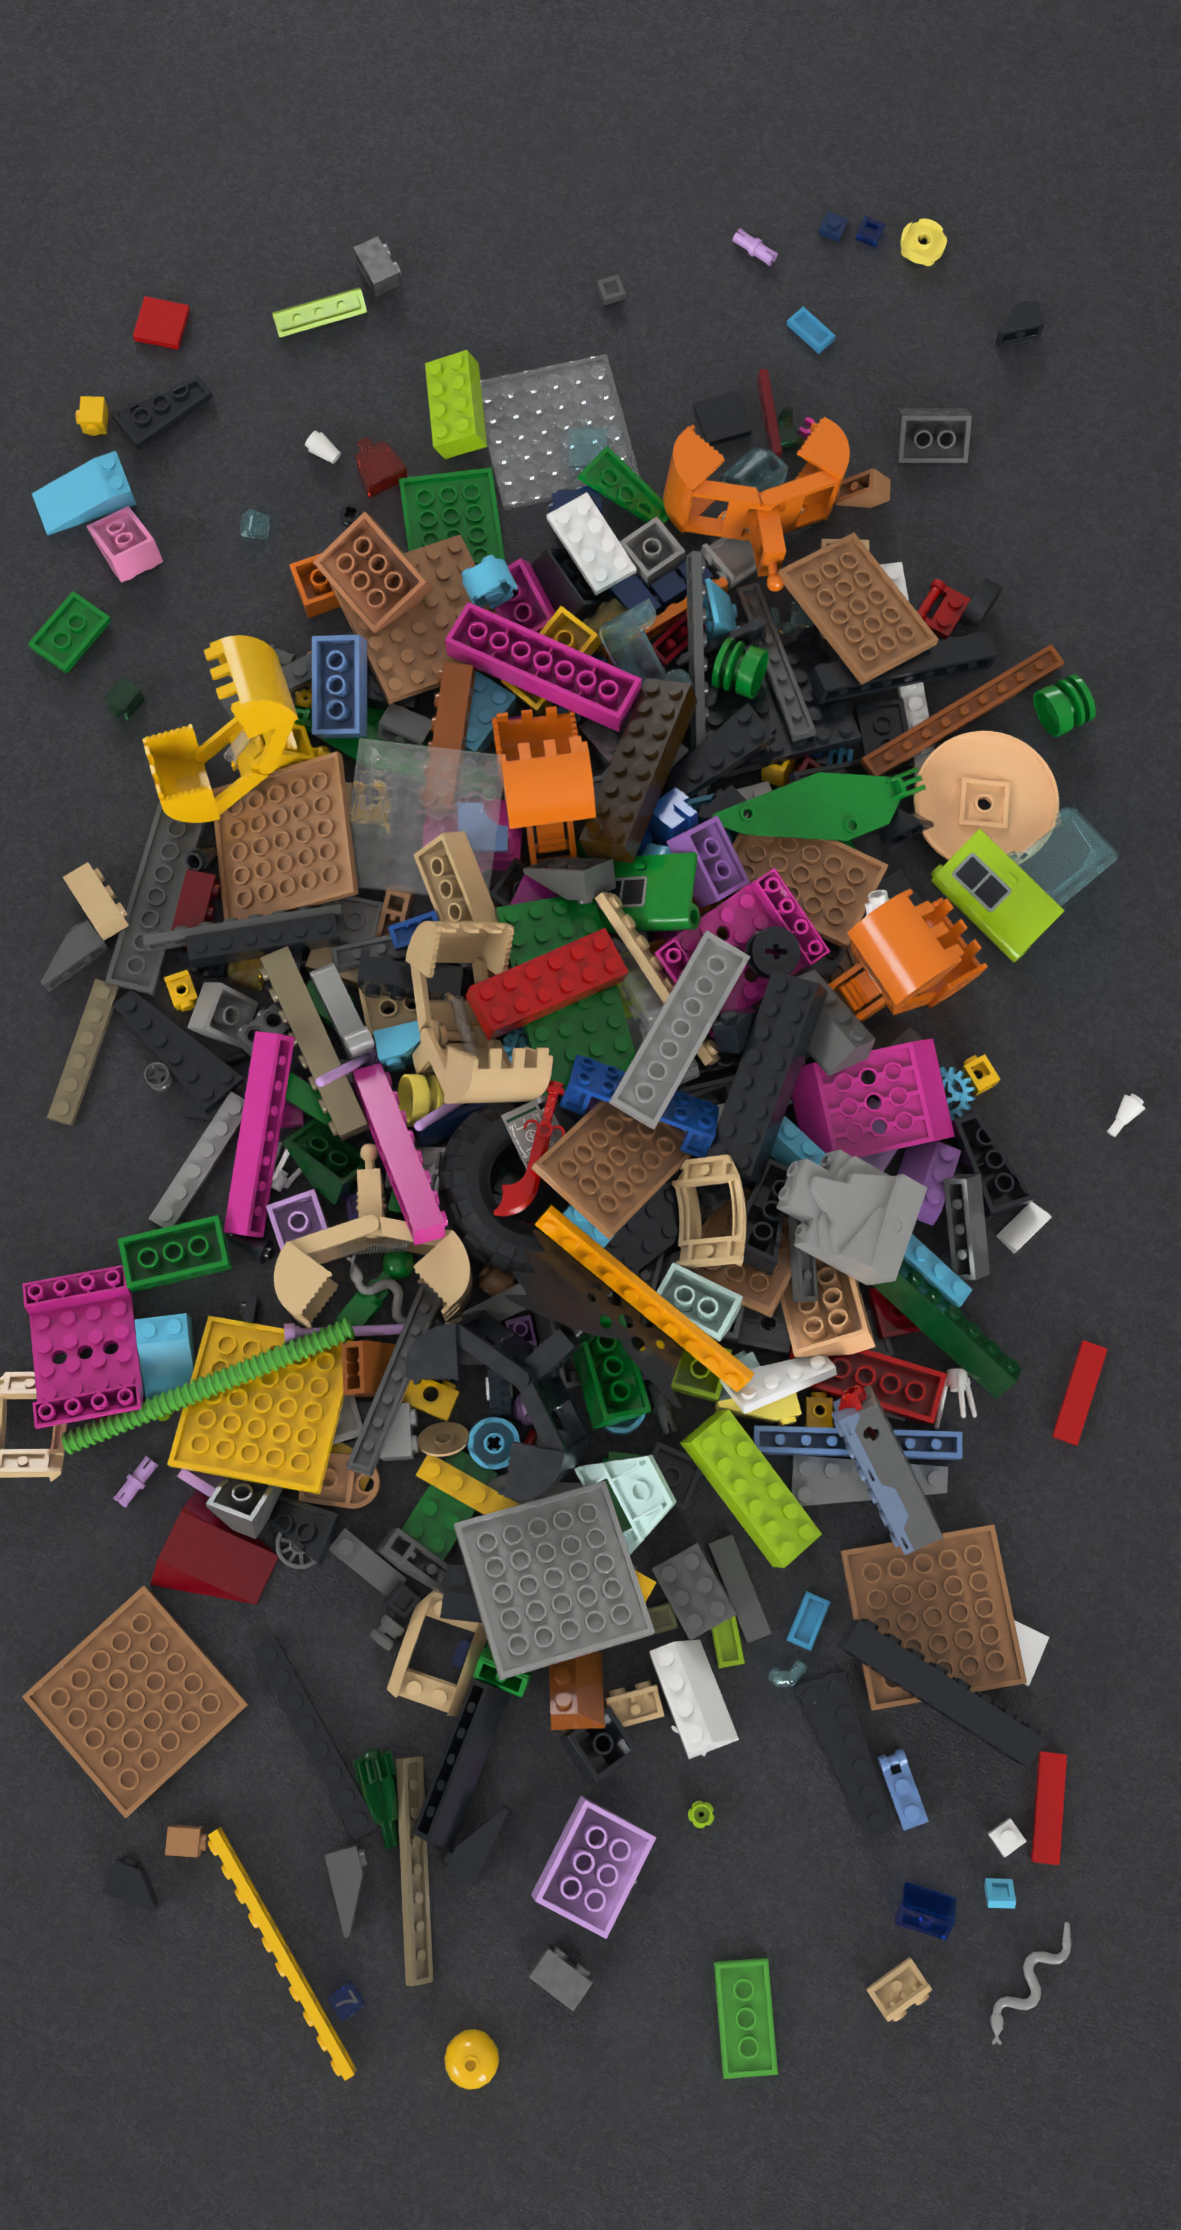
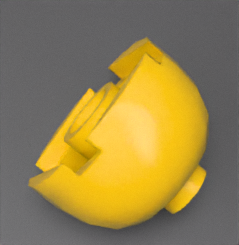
M477 2029L464 2030L455 2036L447 2046L444 2057L445 2069L450 2079L459 2087L468 2090L481 2088L489 2083L496 2074L499 2064L498 2048L487 2033Z

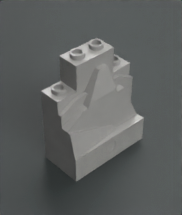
M842 1150L826 1153L820 1162V1166L807 1158L793 1162L787 1170L788 1177L785 1186L779 1192V1202L776 1207L801 1221V1224H799L795 1231L796 1238L793 1245L865 1285L896 1281L927 1187L904 1174L890 1176L856 1156L852 1157Z

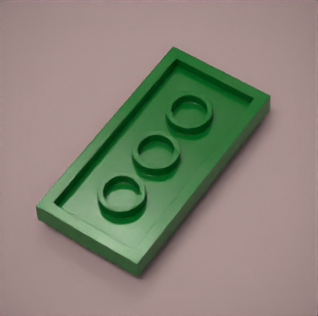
M462 1450L449 1455L445 1461L485 1485H488L498 1476L493 1470L478 1465L471 1456ZM430 1484L401 1530L444 1561L457 1541L454 1523L471 1519L476 1510Z

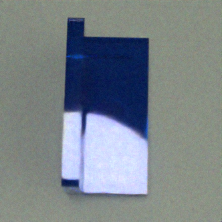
M905 1882L902 1902L895 1915L894 1924L947 1940L955 1924L956 1898Z

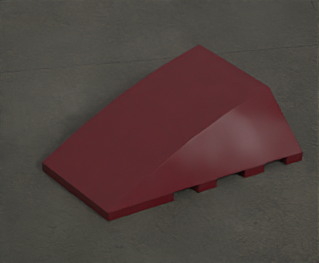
M196 1489L181 1510L157 1559L150 1585L257 1605L279 1558L278 1555L258 1538L255 1539L232 1530L207 1508L206 1503L209 1498Z

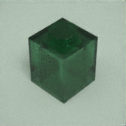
M121 677L104 697L108 706L107 710L116 718L121 716L126 721L145 700L142 691L124 677Z

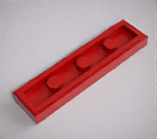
M1085 1340L1081 1341L1051 1436L1052 1438L1074 1446L1078 1445L1108 1350L1107 1348Z
M1039 1751L1032 1862L1060 1865L1066 1754Z

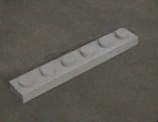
M233 1092L229 1093L148 1219L163 1228L177 1225L239 1129L244 1106L243 1098Z

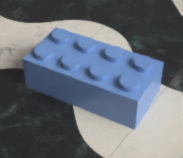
M360 635L312 636V735L320 739L367 738V640Z

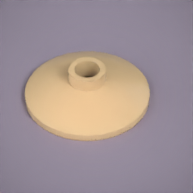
M436 1423L425 1428L419 1434L418 1447L423 1453L430 1456L443 1457L453 1455L466 1447L469 1440V1432L463 1425L458 1423Z

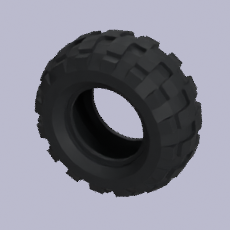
M557 1098L554 1115L559 1125L564 1128L566 1134L584 1115L559 1107L561 1099ZM546 1101L538 1104L540 1110L545 1108ZM529 1102L487 1103L482 1108L473 1112L461 1123L448 1141V1145L440 1160L437 1175L439 1177V1192L437 1194L440 1201V1210L445 1211L449 1226L447 1228L457 1234L464 1247L471 1253V1257L483 1265L492 1266L499 1269L501 1273L514 1275L513 1271L530 1274L536 1273L524 1255L523 1250L545 1253L544 1248L533 1233V1230L541 1231L537 1226L521 1223L509 1216L494 1215L493 1211L498 1208V1204L494 1199L490 1185V1175L495 1159L500 1153L515 1147L501 1115ZM564 1200L563 1206L559 1211L561 1213L569 1205V1203L566 1200Z

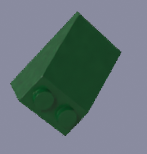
M316 1118L284 1140L283 1145L314 1189L334 1205L358 1188L357 1170L365 1169V1161L361 1158L360 1151L346 1140L341 1141L339 1135L334 1136L331 1129Z

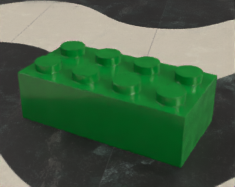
M219 1215L118 1239L127 1288L133 1293L233 1269L223 1220Z

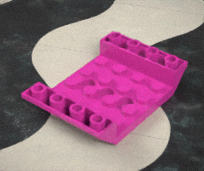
M773 868L702 916L697 929L681 931L654 953L676 984L706 930L717 936L716 932L719 927L725 928L728 932L725 942L744 953L750 937L760 930L777 926L792 932L799 942L801 952L795 969L787 974L791 976L804 967L811 966L829 953L830 950L776 869ZM770 949L765 951V954L777 956L780 955V951H772ZM746 964L717 1018L723 1011L750 1007L764 997L770 979L756 975L753 982L747 981L744 973L749 966ZM712 1027L708 1032L711 1037L714 1036Z
M933 1039L913 1041L871 1050L868 1059L831 1076H828L817 1062L801 1067L791 1095L798 1128L824 1153L842 1150L852 1157H863L955 1137ZM865 1070L871 1071L875 1076L874 1082L870 1085L864 1084L861 1080V1074ZM870 1095H875L880 1099V1106L877 1109H870L867 1106L866 1101ZM875 1120H882L885 1123L886 1129L884 1133L876 1134L873 1131L872 1124Z
M123 1265L23 1283L24 1307L30 1318L37 1402H33L35 1428L39 1429L142 1409L144 1391L136 1341L134 1302L132 1292L127 1288ZM110 1344L118 1345V1350L114 1354L109 1355L105 1353L106 1348ZM84 1349L93 1350L91 1357L88 1359H81L80 1353ZM63 1353L67 1355L64 1363H54V1359L58 1354Z

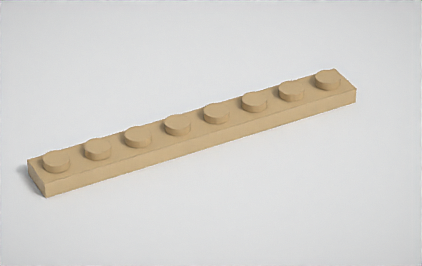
M600 893L595 897V900L663 1003H665L675 986L674 981L665 975L662 970L663 965L649 951L648 941L638 934L634 928L636 927L634 920L622 910L620 899L612 893ZM705 1037L697 1052L705 1066L713 1065L721 1059L718 1055L719 1051L716 1049V1044Z

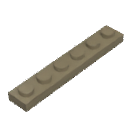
M95 979L47 1116L49 1120L70 1126L74 1125L114 1009L112 1004L116 1002L121 989L119 986Z

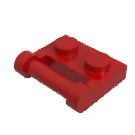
M934 579L930 585V592L919 610L916 611L934 634L947 639L962 617L970 598L946 586L942 580ZM940 594L945 598L933 618L929 619L926 614Z

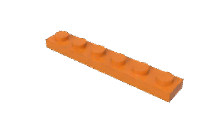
M724 576L718 580H712L726 593L728 592L729 583ZM687 596L678 604L672 603L658 616L652 615L638 628L632 627L618 640L612 639L604 647V659L607 664H612L671 628L687 613Z

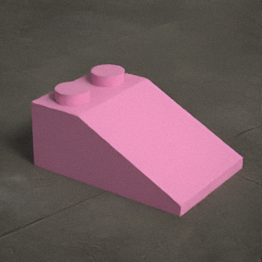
M129 506L86 526L121 583L131 580L136 575L153 569L156 565L163 562L154 538Z

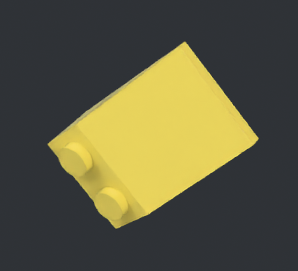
M796 1392L746 1414L742 1412L732 1398L718 1401L714 1406L715 1411L729 1409L734 1416L771 1425L778 1423V1426L792 1425L796 1422V1418L802 1414Z

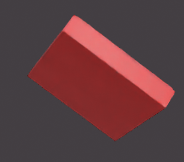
M144 296L133 333L134 341L179 350L190 312L189 305Z

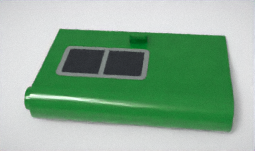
M696 852L636 856L633 863L613 860L616 888L608 891V893L615 894L620 899L622 910L634 920L636 924L634 928L637 932L695 930L700 924V911L692 903L698 856ZM595 900L602 929L606 928L608 934L617 933Z

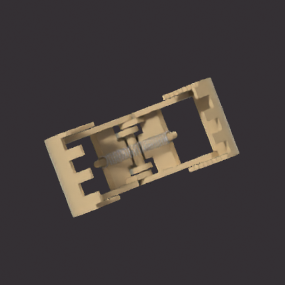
M424 921L416 928L410 940L405 961L411 966L421 1042L413 1052L412 1059L416 1074H422L425 1078L429 1074L437 1076L444 1092V1103L530 1102L538 1099L545 1092L549 1084L553 1056L549 1055V1048H536V1050L529 1047L513 1048L512 1061L510 1062L500 1040L495 1038L488 1041L481 1025L471 1026L470 1023L479 1022L468 1000H464L463 996L454 997L451 993L447 992L444 1000H429L426 977L433 978L434 968L436 967L435 963H472L475 984L488 979L487 969L496 975L507 971L514 934V927L508 923Z
M365 1144L360 1152L361 1158L365 1161V1169L357 1170L358 1192L356 1195L358 1199L356 1202L358 1205L356 1209L359 1217L287 1241L275 1265L274 1287L277 1297L297 1322L305 1328H314L310 1323H314V1318H317L318 1313L322 1312V1308L326 1307L329 1298L333 1297V1293L337 1292V1287L339 1286L328 1278L333 1274L322 1267V1264L353 1255L354 1253L359 1255L358 1252L362 1254L361 1251L366 1250V1248H368L366 1254H368V1251L369 1254H371V1251L373 1254L375 1246V1253L378 1251V1246L379 1252L382 1247V1251L384 1252L385 1248L387 1253V1248L390 1253L391 1249L392 1252H394V1248H396L395 1252H397V1249L400 1252L402 1248L401 1252L403 1249H407L410 1253L425 1255L414 1266L415 1273L420 1274V1279L417 1282L418 1284H428L429 1288H433L434 1293H438L439 1298H443L441 1307L444 1308L441 1313L444 1320L448 1322L467 1307L473 1292V1275L466 1249L453 1230L446 1229L445 1237L414 1245L406 1221L386 1218L388 1203L384 1190V1177L380 1168L375 1169V1160L379 1156L376 1145Z

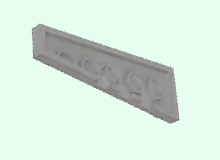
M793 1455L791 1493L801 1506L872 1500L865 1481H862L857 1471V1465L854 1460ZM910 1464L925 1495L947 1493L948 1467Z

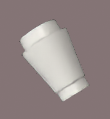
M315 430L305 443L308 452L332 464L341 455V452L322 432L319 433Z

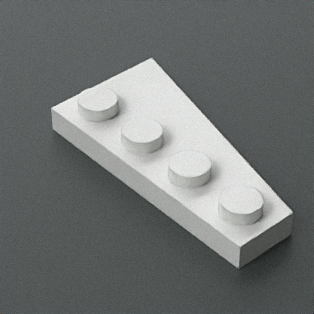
M816 1355L751 1368L750 1370L755 1373L754 1376L738 1392L734 1391L721 1379L720 1382L742 1412L746 1414L837 1375L836 1366L827 1356Z

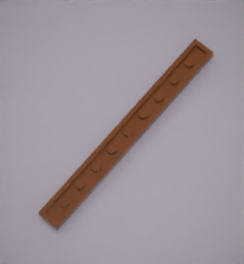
M1051 644L861 759L860 763L869 775L883 776L1060 669L1065 662Z

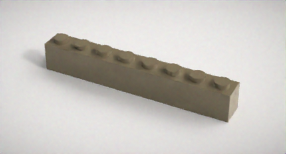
M288 946L261 957L263 966L259 967L264 981L270 979L273 988L268 990L274 1003L279 1001L282 1006V1010L278 1012L284 1025L290 1024L292 1032L288 1034L291 1037H295L294 1047L299 1045L303 1053L298 1055L303 1068L309 1067L312 1076L308 1077L313 1091L319 1090L322 1096L318 1102L323 1113L329 1112L332 1121L328 1122L333 1135L339 1134L341 1141H344L369 1130V1126L346 1075L323 1087H318L315 1083L319 1076L341 1066Z

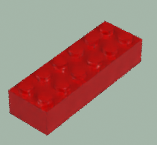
M606 928L470 986L466 998L488 1041L623 982L629 971Z
M791 1345L787 1360L800 1358L794 1356ZM867 1349L850 1355L827 1356L836 1366L837 1375L806 1388L816 1392L827 1393L829 1396L840 1399L844 1391L852 1386L859 1385L864 1388L871 1385L885 1413L930 1426L935 1421L947 1374Z

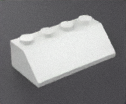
M700 1639L676 1641L649 1651L689 1759L739 1740Z

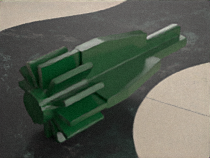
M378 1748L370 1749L363 1752L364 1756L354 1759L353 1766L357 1783H361L363 1797L375 1824H380L385 1848L390 1849L400 1845L395 1820L398 1819L397 1789L394 1776L396 1774V1767L392 1750L388 1751L386 1749L380 1752Z

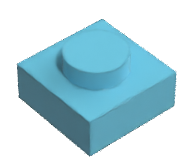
M985 1878L984 1888L988 1908L1015 1909L1016 1897L1013 1880Z

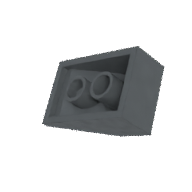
M551 857L523 868L525 875L566 900H577L578 904L590 903L592 898L597 897L600 893L616 888L613 859Z

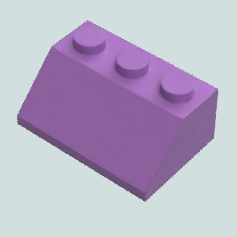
M718 815L666 841L672 854L690 852L698 854L693 897L700 908L713 904L750 883Z
M938 1141L906 1147L897 1175L904 1174L927 1187L917 1220L932 1226L936 1222L945 1202L943 1179L954 1175L961 1150Z

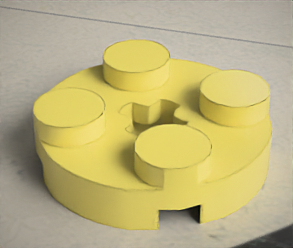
M919 219V222L909 223L904 228L900 240L902 256L917 264L933 265L943 255L946 247L947 238L942 232L943 228L937 222L930 219ZM923 238H924V239L927 240V242H926L927 244H926V245L920 244V242H918V240H919V241H922Z

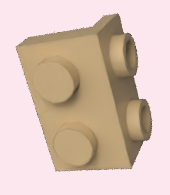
M649 1680L635 1684L636 1690L625 1692L623 1687L609 1691L610 1696L605 1698L607 1706L610 1705L623 1727L664 1716L657 1684L651 1685Z
M909 1957L867 1987L866 1990L888 2022L892 2019L895 2022L907 2014L906 2009L914 2003L920 2005L929 1998L928 1993L932 1991V1988Z

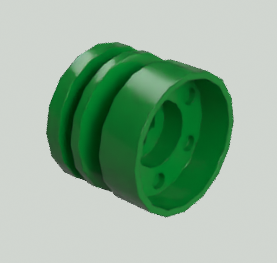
M727 638L722 644L714 663L712 686L718 689L723 686L725 691H730L736 683L735 692L737 695L753 699L758 693L766 673L769 660L768 650L752 645L745 653L744 642L739 641L736 644L735 639Z
M1075 674L1057 681L1055 686L1049 685L1036 691L1033 696L1037 717L1043 728L1053 737H1059L1071 731L1074 726L1078 727L1092 721L1096 716L1095 703L1086 683Z

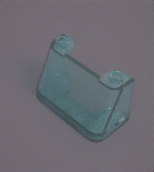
M650 599L641 602L602 625L599 635L614 666L641 678L642 686L645 679L650 678L691 683L692 688L694 687L689 675L685 671L676 669L666 674L644 631L656 619V612Z
M1070 807L1060 810L1055 820L1057 825L1026 851L1018 853L1012 851L1007 854L1060 906L1113 864L1119 857L1114 847L1076 808Z

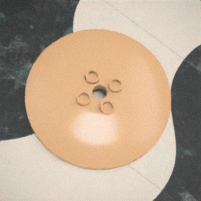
M974 731L947 740L926 759L918 776L921 775L923 780L915 783L914 788L924 784L926 786L925 790L913 794L914 812L932 821L934 827L921 833L930 846L948 861L981 828L1010 858L1020 865L1033 857L1044 846L1053 832L1058 817V788L1047 763L1028 744L1000 732ZM981 799L987 800L990 804V809H980L978 801Z

